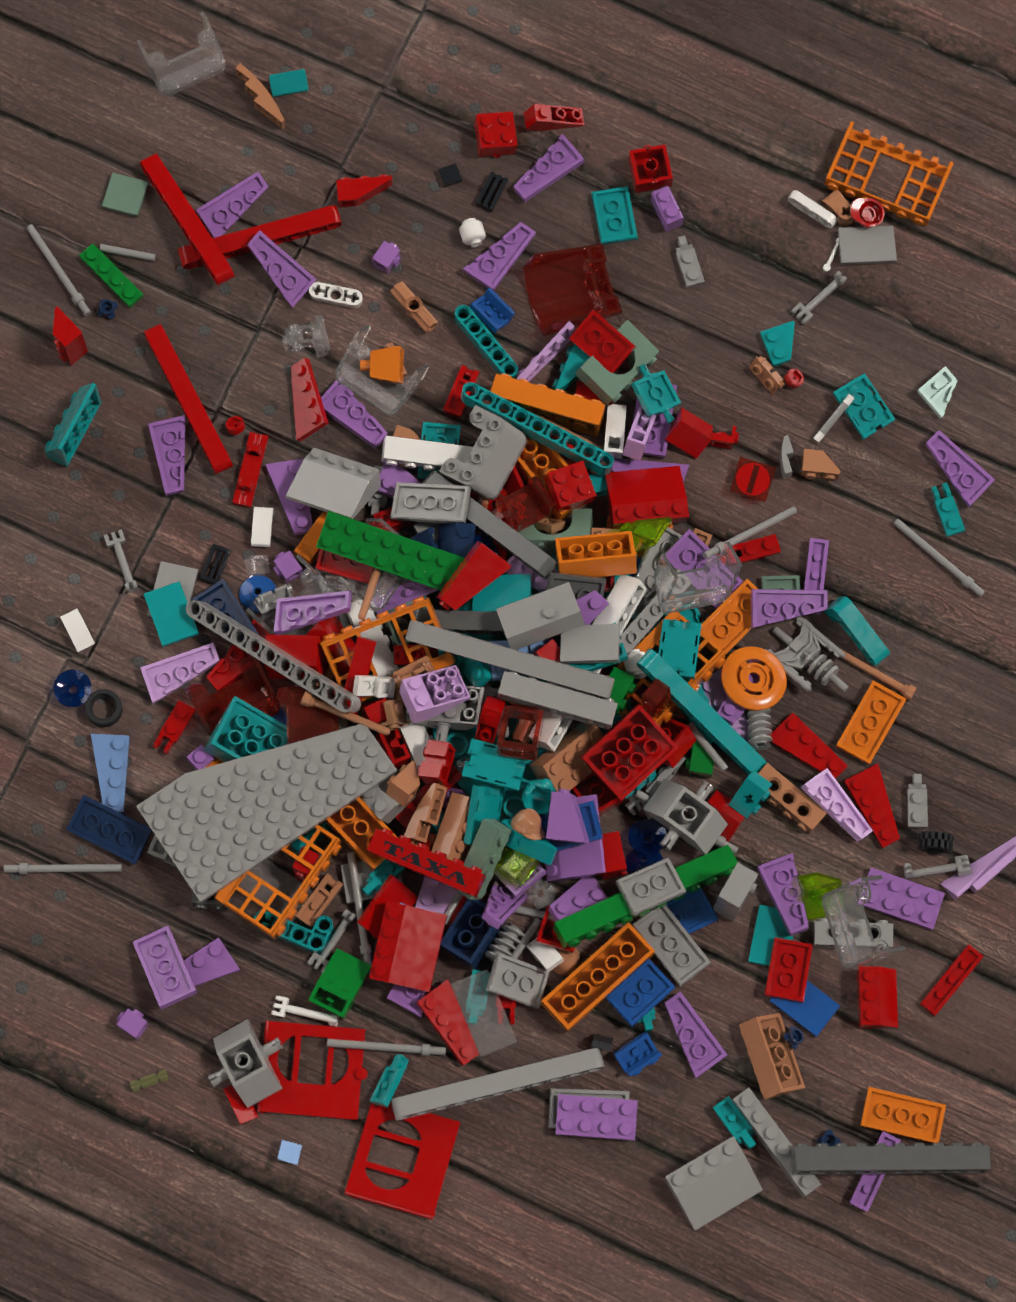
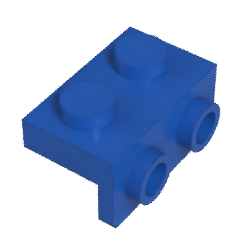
M488 288L482 297L472 302L469 306L494 334L507 326L515 314L491 288Z
M647 1032L642 1033L613 1053L622 1070L629 1077L638 1075L644 1067L656 1063L658 1058L662 1056Z

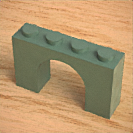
M629 320L618 329L620 333L637 346L628 356L629 370L627 373L621 375L613 374L605 369L593 356L575 372V375L606 405L611 401L615 403L622 396L620 391L623 388L627 391L633 383L632 379L634 377L638 379L642 375L638 368L640 365L646 364L650 367L657 360L655 356L659 350Z
M524 508V517L528 516L529 518H523V520L515 518L514 530L546 554H556L555 538L591 535V528L593 526L592 509H573L570 527L556 535L543 534L535 528V508ZM516 510L515 517L519 518L517 514L519 510Z

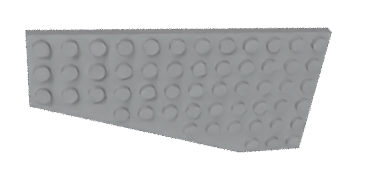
M358 724L185 773L136 807L202 903L398 771L368 727Z

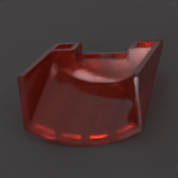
M603 244L537 253L524 266L529 303L543 336L559 332L569 321L575 327L580 326L592 310H595L604 319L622 314L618 295L614 296L605 266L607 258Z

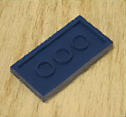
M87 795L82 796L66 829L133 864H137L152 833L150 827Z

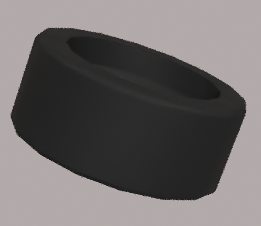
M96 690L86 700L85 710L87 717L91 723L98 727H111L122 716L121 700L111 690ZM99 698H109L115 704V712L108 719H99L93 713V704Z

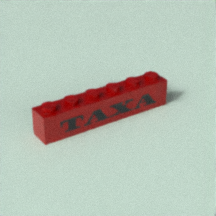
M376 828L367 851L477 898L486 878L482 874V869L473 865L470 869L464 866L465 862L459 859L449 860L446 858L447 854L438 850L435 853L428 851L429 847L424 844L418 843L416 846L410 843L411 839L400 835L398 838L393 836V831L386 828L379 830Z

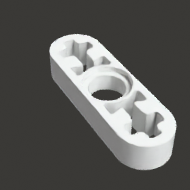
M793 190L788 197V201L793 206L825 227L832 228L837 222L834 214L799 191Z
M315 282L309 288L310 297L315 301L353 309L360 307L363 302L361 292L355 289ZM317 288H320L321 292H319L318 295H315V291L317 290ZM334 291L341 293V297L337 300L332 299L330 296ZM344 293H347L348 298H346V301H343ZM353 296H357L358 299L355 300V303L351 302L350 299L353 298Z

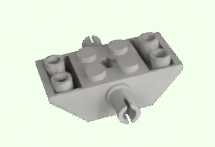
M466 686L470 699L432 719L418 722L417 724L429 728H437L435 741L447 742L449 729L469 730L477 727L484 700V687ZM406 709L405 719L412 722L410 715Z
M664 779L643 808L644 812L669 829L664 839L660 842L662 847L667 844L666 850L670 851L680 837L705 855L710 851L728 825L719 812L704 801L711 790H713L711 784L706 788L708 782L703 781L694 794L686 787ZM686 812L689 813V815H688L689 818H688V819L685 818V816H684V814H685Z
M247 1019L213 1038L216 1053L223 1065V1069L208 1076L209 1080H212L210 1082L213 1087L230 1079L233 1087L248 1108L283 1089L268 1060V1056L283 1049V1045L280 1044L281 1041L278 1037L262 1046ZM245 1059H248L247 1064L243 1065L245 1063Z

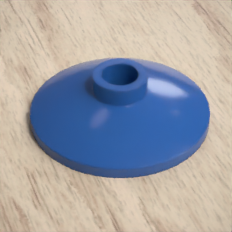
M258 575L245 580L239 591L242 605L247 610L255 613H260L253 603L255 598L258 597L254 593L255 590L259 589L262 591L261 594L268 591L274 593V589H276L272 580Z

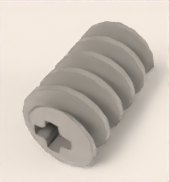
M770 708L759 711L750 710L747 713L748 743L755 750L771 748L769 742L772 741V737L769 735L772 734V730L769 728L772 727V724L768 722L771 720V716L768 715L771 713Z
M508 922V925H502L501 928L504 932L498 931L497 935L499 938L493 939L495 945H489L491 951H485V956L493 962L496 953L512 957L509 950L517 949L513 943L520 944L521 941L518 939V936L525 937V934L519 928Z

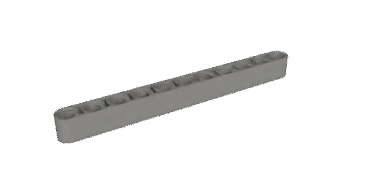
M196 600L190 601L187 604L186 612L191 618L336 709L346 713H355L360 709L361 701L356 695L210 604ZM198 605H199V609H200V610H199V612H198V614H197L196 609H197V607H198ZM214 615V622L212 623L211 618ZM229 624V631L227 632L226 626ZM242 634H244V640H243V641L241 640V635H242ZM257 643H259L258 651L256 650ZM274 652V656H275V657H274V659L272 660V659H271V654ZM287 662H289V664H290V667H289L288 670H287V668H286ZM303 671L305 673L304 679L301 677ZM318 680L320 681L319 689L316 686ZM333 690H335L336 693L334 699L332 698ZM348 700L351 701L350 708L347 707Z
M410 620L405 637L406 640L606 698H610L615 681L612 677L414 620Z
M593 1048L392 1099L391 1103L395 1119L403 1120L598 1071L605 1068L600 1049Z

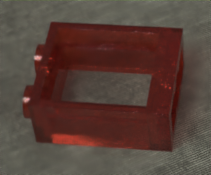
M505 705L497 742V756L536 761L544 724V711L538 708L529 709L518 705ZM509 718L537 721L532 744L505 741Z

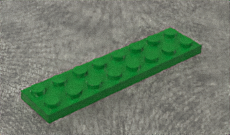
M331 511L327 513L316 545L319 549L440 591L465 559L464 557Z

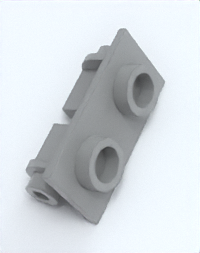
M284 584L274 589V593L268 591L259 594L253 603L261 614L276 609L277 599L294 597L291 593L293 591L292 586Z

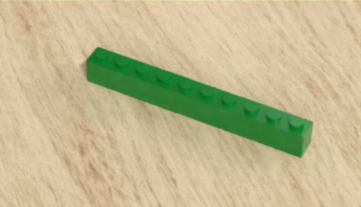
M725 845L674 869L685 887L686 893H695L706 884L710 886L717 883L719 878L724 876L726 878L730 877L738 861L729 845ZM619 893L556 921L553 930L563 949L567 947L574 948L580 944V941L585 939L591 940L602 931L609 932L620 923L622 925L627 924L635 916L632 915L622 894ZM685 895L674 898V901L682 899ZM667 902L656 906V908L660 909L664 907L665 905H667ZM649 909V910H647V911H645V912H642V913H640V914H638V915H639L640 917H642V916L648 914L651 909Z

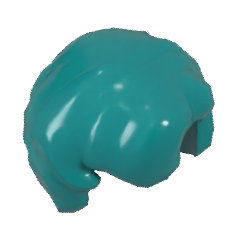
M547 778L530 781L526 784L521 796L524 807L526 809H533L538 815L549 814L551 794L556 792V789L553 788L552 781Z

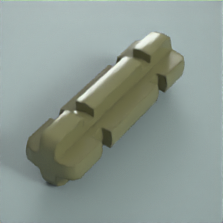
M161 1070L158 1074L153 1073L140 1078V1080L131 1081V1090L136 1092L141 1090L140 1088L142 1087L144 1089L159 1084V1081H167L169 1079L167 1071Z

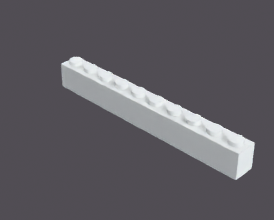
M620 575L609 596L606 598L609 605L596 617L592 625L616 622V624H620L621 635L647 590L640 579ZM601 669L596 670V671H593V672L599 674L600 671H601ZM558 684V685H557V686L562 687V688L568 687V686H564V685H561V684ZM576 689V692H580V693H583V694H584V692H585V691ZM542 711L528 737L537 746L555 752L573 719Z
M364 597L351 602V610L346 613L352 628L359 626V622L362 621L358 618V614ZM372 601L366 618H370V621L376 619L374 615L376 611ZM381 624L360 634L364 638L377 641L372 662L378 676L389 677L393 675V672L401 668L394 665V651L391 652L389 645H391L387 634L383 635L381 630L383 625ZM394 697L386 698V700H394ZM410 722L407 726L399 725L398 731L411 756V760L416 763L418 772L419 765L425 760L423 750L428 740H434L432 735H428V727Z

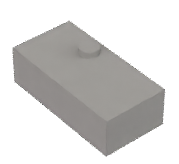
M569 582L496 609L509 646L515 650L585 625Z
M737 863L717 898L713 908L714 912L733 922L748 895H752L757 887L755 881L758 873Z

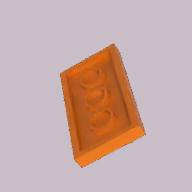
M748 579L702 623L701 632L725 651V655L752 629L751 590L758 588Z
M873 680L835 747L870 765L907 699Z
M868 1087L860 1126L924 1142L939 1143L946 1105Z

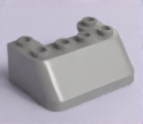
M475 405L470 414V422L473 426L482 430L465 463L455 458L447 459L439 472L448 481L459 486H470L472 493L486 500H494L498 497L527 443V439L523 432L501 417Z

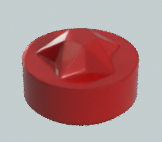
M790 369L785 374L784 380L789 387L798 388L803 384L804 376L798 369Z
M233 416L225 423L226 429L231 435L240 434L245 429V423L239 416Z

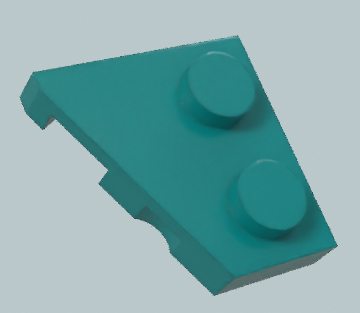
M466 657L459 665L460 671L474 687H484L492 678L488 663Z

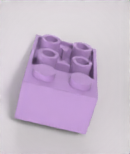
M456 665L403 679L399 689L413 724L432 719L470 699L469 692Z

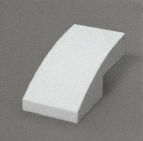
M254 507L251 546L270 547L273 508Z
M78 609L60 616L77 652L95 644Z
M355 675L353 694L356 696H375L377 698L394 697L395 678Z
M536 939L526 945L527 949L547 972L564 961L554 947L538 943Z

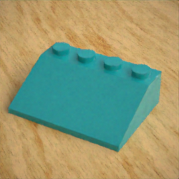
M95 383L82 386L77 392L73 393L70 400L72 402L71 405L64 410L62 414L63 420L60 425H56L52 440H49L45 446L44 451L48 459L68 467L102 403Z
M234 696L212 732L204 751L223 762H228L298 742L301 734Z

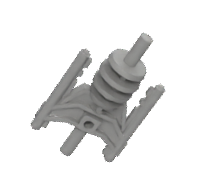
M801 616L796 617V624L801 627V632L794 640L779 627L774 628L772 632L788 646L776 653L771 649L767 651L777 657L784 667L785 673L803 689L810 692L812 684L808 680L805 681L803 676H799L795 669L802 670L808 667V674L810 676L814 675L816 681L822 679V685L826 686L832 682L843 692L849 688L846 683L836 676L839 672L838 666H833L834 662L831 659L826 661L827 656L824 654L818 657L821 651L819 643L823 647L829 648V652H834V656L837 658H844L846 653L814 628L809 621Z

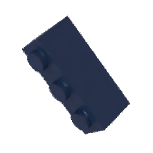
M478 899L467 900L442 938L440 945L459 961L473 969L477 967L485 955V951L488 950L498 931L501 930V927L496 929L488 925L482 918L486 904Z

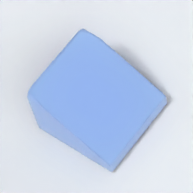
M282 1140L278 1161L298 1165L302 1145Z

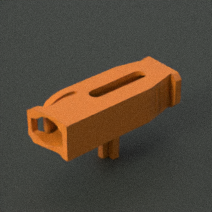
M322 512L294 550L295 558L308 567H311L318 558L320 549L316 545L328 512Z

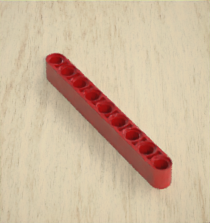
M155 153L139 161L143 172L215 283L219 286L234 278L235 275L229 263L158 154Z
M331 205L212 239L225 259L251 252L247 244L259 230L278 245L338 228L342 225L337 206ZM191 244L178 249L183 269H192L204 265Z
M158 324L143 331L215 474L233 467L232 461L162 325Z

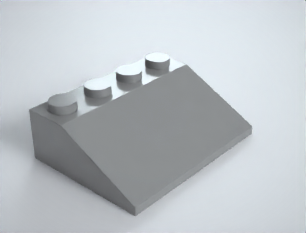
M313 448L304 458L286 494V498L325 512L331 511L353 519L381 487L380 472L377 468Z
M734 1136L664 1178L694 1231L763 1191Z

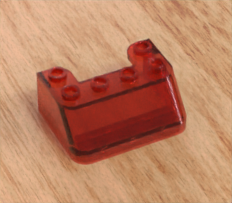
M249 654L243 657L239 662V669L243 678L209 695L207 689L201 683H194L184 688L209 736H211L234 696L270 717L279 712L280 702L259 661Z

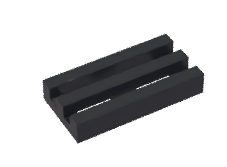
M491 171L476 201V205L493 212L508 182V178H503L502 175H496L495 172ZM493 179H496L495 182H494V184L492 185V187H491V189H490V191H489V193H488V195H487V197H486L484 203H482V200H483V198H484V196H485V194H486V192H487V190H488V188H489V186H490L492 180H493ZM500 181L502 184L491 206H489L488 203Z
M213 544L200 580H205L210 584L219 582L230 557L231 550ZM217 549L219 550V552L217 554L209 577H207V571L213 559L214 553ZM223 552H225V556L217 573L216 579H213Z

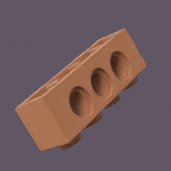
M767 763L758 774L778 787L777 791L768 790L771 793L767 801L772 806H778L783 810L782 814L786 818L796 821L799 829L811 834L824 819L827 812ZM790 796L793 802L787 804L783 801V797ZM804 808L808 815L800 816L798 809Z

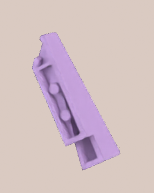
M1016 836L970 864L972 870L970 875L958 876V873L943 881L941 886L955 901L969 888L975 894L1016 858Z

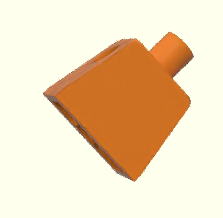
M395 346L373 350L370 352V360H360V370L370 371V378L374 380L403 384L404 348Z

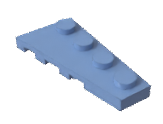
M91 734L102 803L120 813H124L130 736Z

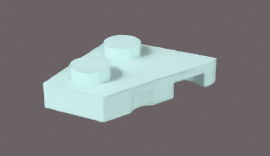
M945 366L919 388L917 393L936 415L941 418L945 414L944 411L958 380Z

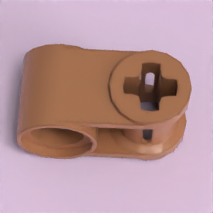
M835 190L821 201L822 206L836 216L837 222L841 226H849L853 223L854 219L850 214L851 205L838 190Z

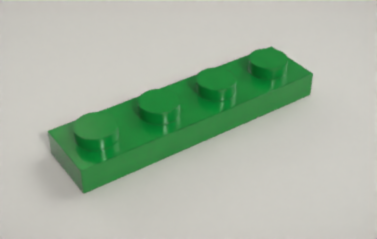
M93 243L79 255L80 259L129 308L144 297L143 293Z

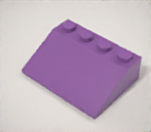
M597 795L576 797L578 805L594 801L599 818ZM602 840L556 852L552 865L545 864L547 881L563 882L605 873Z

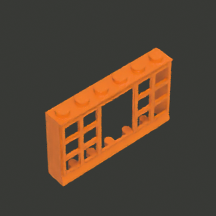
M851 121L824 185L830 190L843 192L850 198H874L881 203L885 212L890 211L899 218H907L919 226H927L954 162L950 161L949 166L945 167L938 164L939 159L937 157H932L931 161L921 157L922 152L920 150H915L913 154L904 150L905 145L902 143H898L897 147L888 144V138L885 136H881L880 140L870 136L871 132L868 129H864L863 133L853 129L854 122ZM848 140L860 145L856 156L843 151ZM864 147L876 151L872 162L860 158ZM880 153L911 165L895 203L864 192ZM841 155L854 160L850 170L837 166ZM857 162L870 166L866 177L853 172ZM914 167L927 172L923 183L910 178ZM835 170L847 175L844 183L831 178ZM930 174L943 178L939 189L926 184ZM851 177L864 181L860 190L847 185ZM908 182L920 186L916 198L903 193ZM924 188L936 193L932 204L920 200ZM901 197L914 202L911 210L898 205ZM917 204L930 208L927 217L914 212Z
M417 597L412 600L413 603L410 605L400 604L394 607L395 611L393 612L383 611L377 614L376 619L370 621V618H366L359 622V626L352 628V625L341 629L342 633L335 635L333 632L323 636L324 640L320 642V645L337 684L345 688L343 680L347 678L348 673L341 676L336 663L347 659L350 666L351 656L354 651L348 653L343 640L354 635L357 638L358 636L362 637L361 632L390 620L393 621L410 664L414 662L410 652L424 647L435 670L454 664L456 660L453 653L445 651V654L432 658L426 645L418 644L408 648L403 636L407 634L408 629L401 631L396 618L409 613L411 619L417 621L413 611L426 606L431 619L423 623L428 625L433 623L435 627L442 628L429 597ZM340 642L345 655L334 659L329 646ZM372 662L370 669L374 676H378ZM363 696L362 701L374 696Z
M673 609L664 618L669 620L676 619L677 621L688 622V620H686L675 609ZM663 620L634 649H639L646 653L648 649H652L655 645L659 647ZM702 632L700 634L701 644L698 649V658L705 665L695 673V680L688 682L696 692L700 688L699 685L703 681L707 682L711 678L712 672L716 668H721L726 661L725 651L719 648ZM704 646L715 654L709 661L699 653ZM622 661L616 668L626 672L624 661ZM645 678L639 679L640 681L637 683L635 691L642 684H645L653 693L645 701L640 699L635 693L629 694L628 698L631 696L641 704L643 709L645 708L654 716L653 720L659 726L664 721L668 722L672 718L673 712L680 708ZM656 695L667 703L658 713L647 705ZM626 709L624 711L620 710L619 715L623 717L628 711Z
M317 825L313 828L316 832L309 841L302 836L298 838L307 844L299 856L287 849L289 845L281 849L311 869L292 899L250 871L220 890L215 899L271 938L276 939L277 936L280 937L286 929L284 925L287 921H291L297 913L295 909L298 905L306 901L309 889L317 885L320 873L328 869L331 857L339 853L342 847L340 845L341 840ZM319 834L331 840L325 851L313 844ZM310 847L322 854L315 866L302 859ZM246 875L258 881L251 893L239 887ZM261 885L274 892L266 904L254 897ZM236 890L248 897L240 909L228 902ZM277 895L289 902L282 914L269 907ZM251 900L263 907L256 919L243 912ZM267 910L278 917L271 930L259 923Z

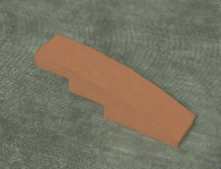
M239 63L235 68L236 76L245 82V91L255 99V108L281 129H284V118L267 89L246 67Z
M433 783L420 801L404 834L405 837L411 839L410 843L416 846L420 842L426 843L431 824H438L447 787Z

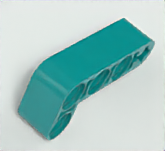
M846 596L838 597L828 605L827 610H824L833 622H839L873 666L876 667L890 655L888 648L849 598Z
M260 911L254 915V919H256ZM267 911L261 918L266 917V921L272 924L271 928L278 919L277 916ZM320 916L316 920L312 931L287 921L285 924L286 930L280 937L277 936L276 938L311 953L320 954L333 932V921L328 916ZM322 922H328L330 927L327 930H321L319 925ZM262 923V925L270 929V925L268 923ZM296 932L304 934L301 940H295L293 936ZM318 939L322 942V945L319 948H313L311 946L312 941Z

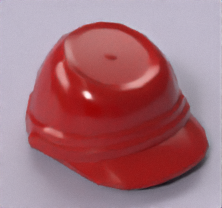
M858 198L852 202L850 214L856 222L870 228L879 225L883 221L884 208L874 198Z

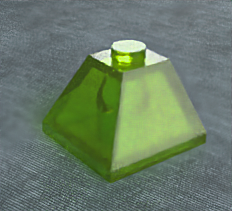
M665 517L637 520L631 523L626 522L620 527V532L632 531L635 552L655 546L672 519Z
M505 845L495 869L521 887L541 861Z
M818 872L798 876L807 921L845 913L841 879Z

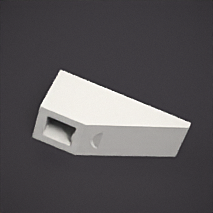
M608 404L604 451L611 454L613 458L622 459L627 405Z

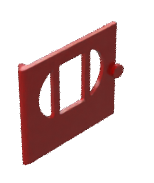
M265 1021L263 1046L277 1037L281 1041L280 1044L283 1045L289 1038L294 1036L295 1048L291 1081L287 1080L279 1069V1051L268 1056V1060L283 1089L258 1102L257 1112L358 1120L361 1080L366 1079L368 1075L367 1070L362 1068L364 1049L345 1048L349 1059L348 1069L344 1077L334 1085L331 1084L334 1047H328L324 1085L298 1083L297 1080L302 1036L365 1041L366 1029Z
M390 1102L388 1107L371 1103L344 1195L433 1220L460 1122L431 1113L403 1119V1121L410 1123L416 1128L421 1137V1141L379 1130L378 1127L384 1122L396 1120L392 1103ZM375 1135L419 1148L412 1174L367 1161ZM369 1168L409 1180V1182L397 1189H383L369 1179L365 1169Z

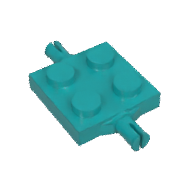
M646 364L640 365L638 368L643 378L633 382L631 386L647 417L663 414L667 423L673 422L675 419L670 409L679 406L681 401L666 372L663 370L658 373H650Z

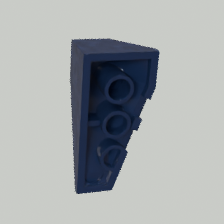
M458 522L439 525L438 549L466 558L476 544L478 531L476 525Z

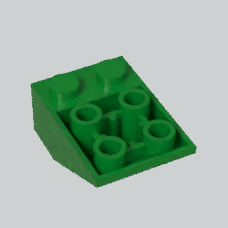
M337 948L308 1000L346 1019L372 965Z

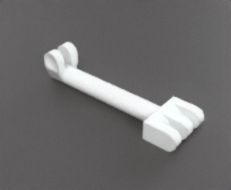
M277 995L275 997V1000L281 1001L282 1004H273V1008L280 1009V1012L272 1011V1016L285 1018L287 1012L329 1022L330 1026L337 1027L338 1025L337 1022L340 1016L337 1014H327L288 1005L289 998Z

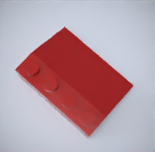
M680 466L617 471L605 475L611 529L656 525L657 523L686 522L688 520V502Z
M636 704L579 758L622 801L679 747L640 704Z
M387 901L369 978L430 992L447 915Z

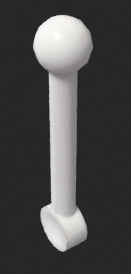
M838 238L827 264L823 266L825 272H828L831 268L830 264L839 247Z

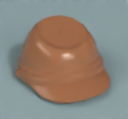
M523 809L513 816L510 824L518 833L531 840H540L545 837L541 818L533 809Z
M555 948L564 961L552 969V971L561 976H569L580 966L579 951L575 948L574 953Z

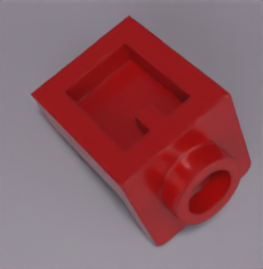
M737 426L732 427L731 435H727L725 432L713 433L710 446L732 449L734 443H738L739 433L736 432Z

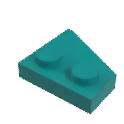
M794 320L760 332L773 367L791 361Z

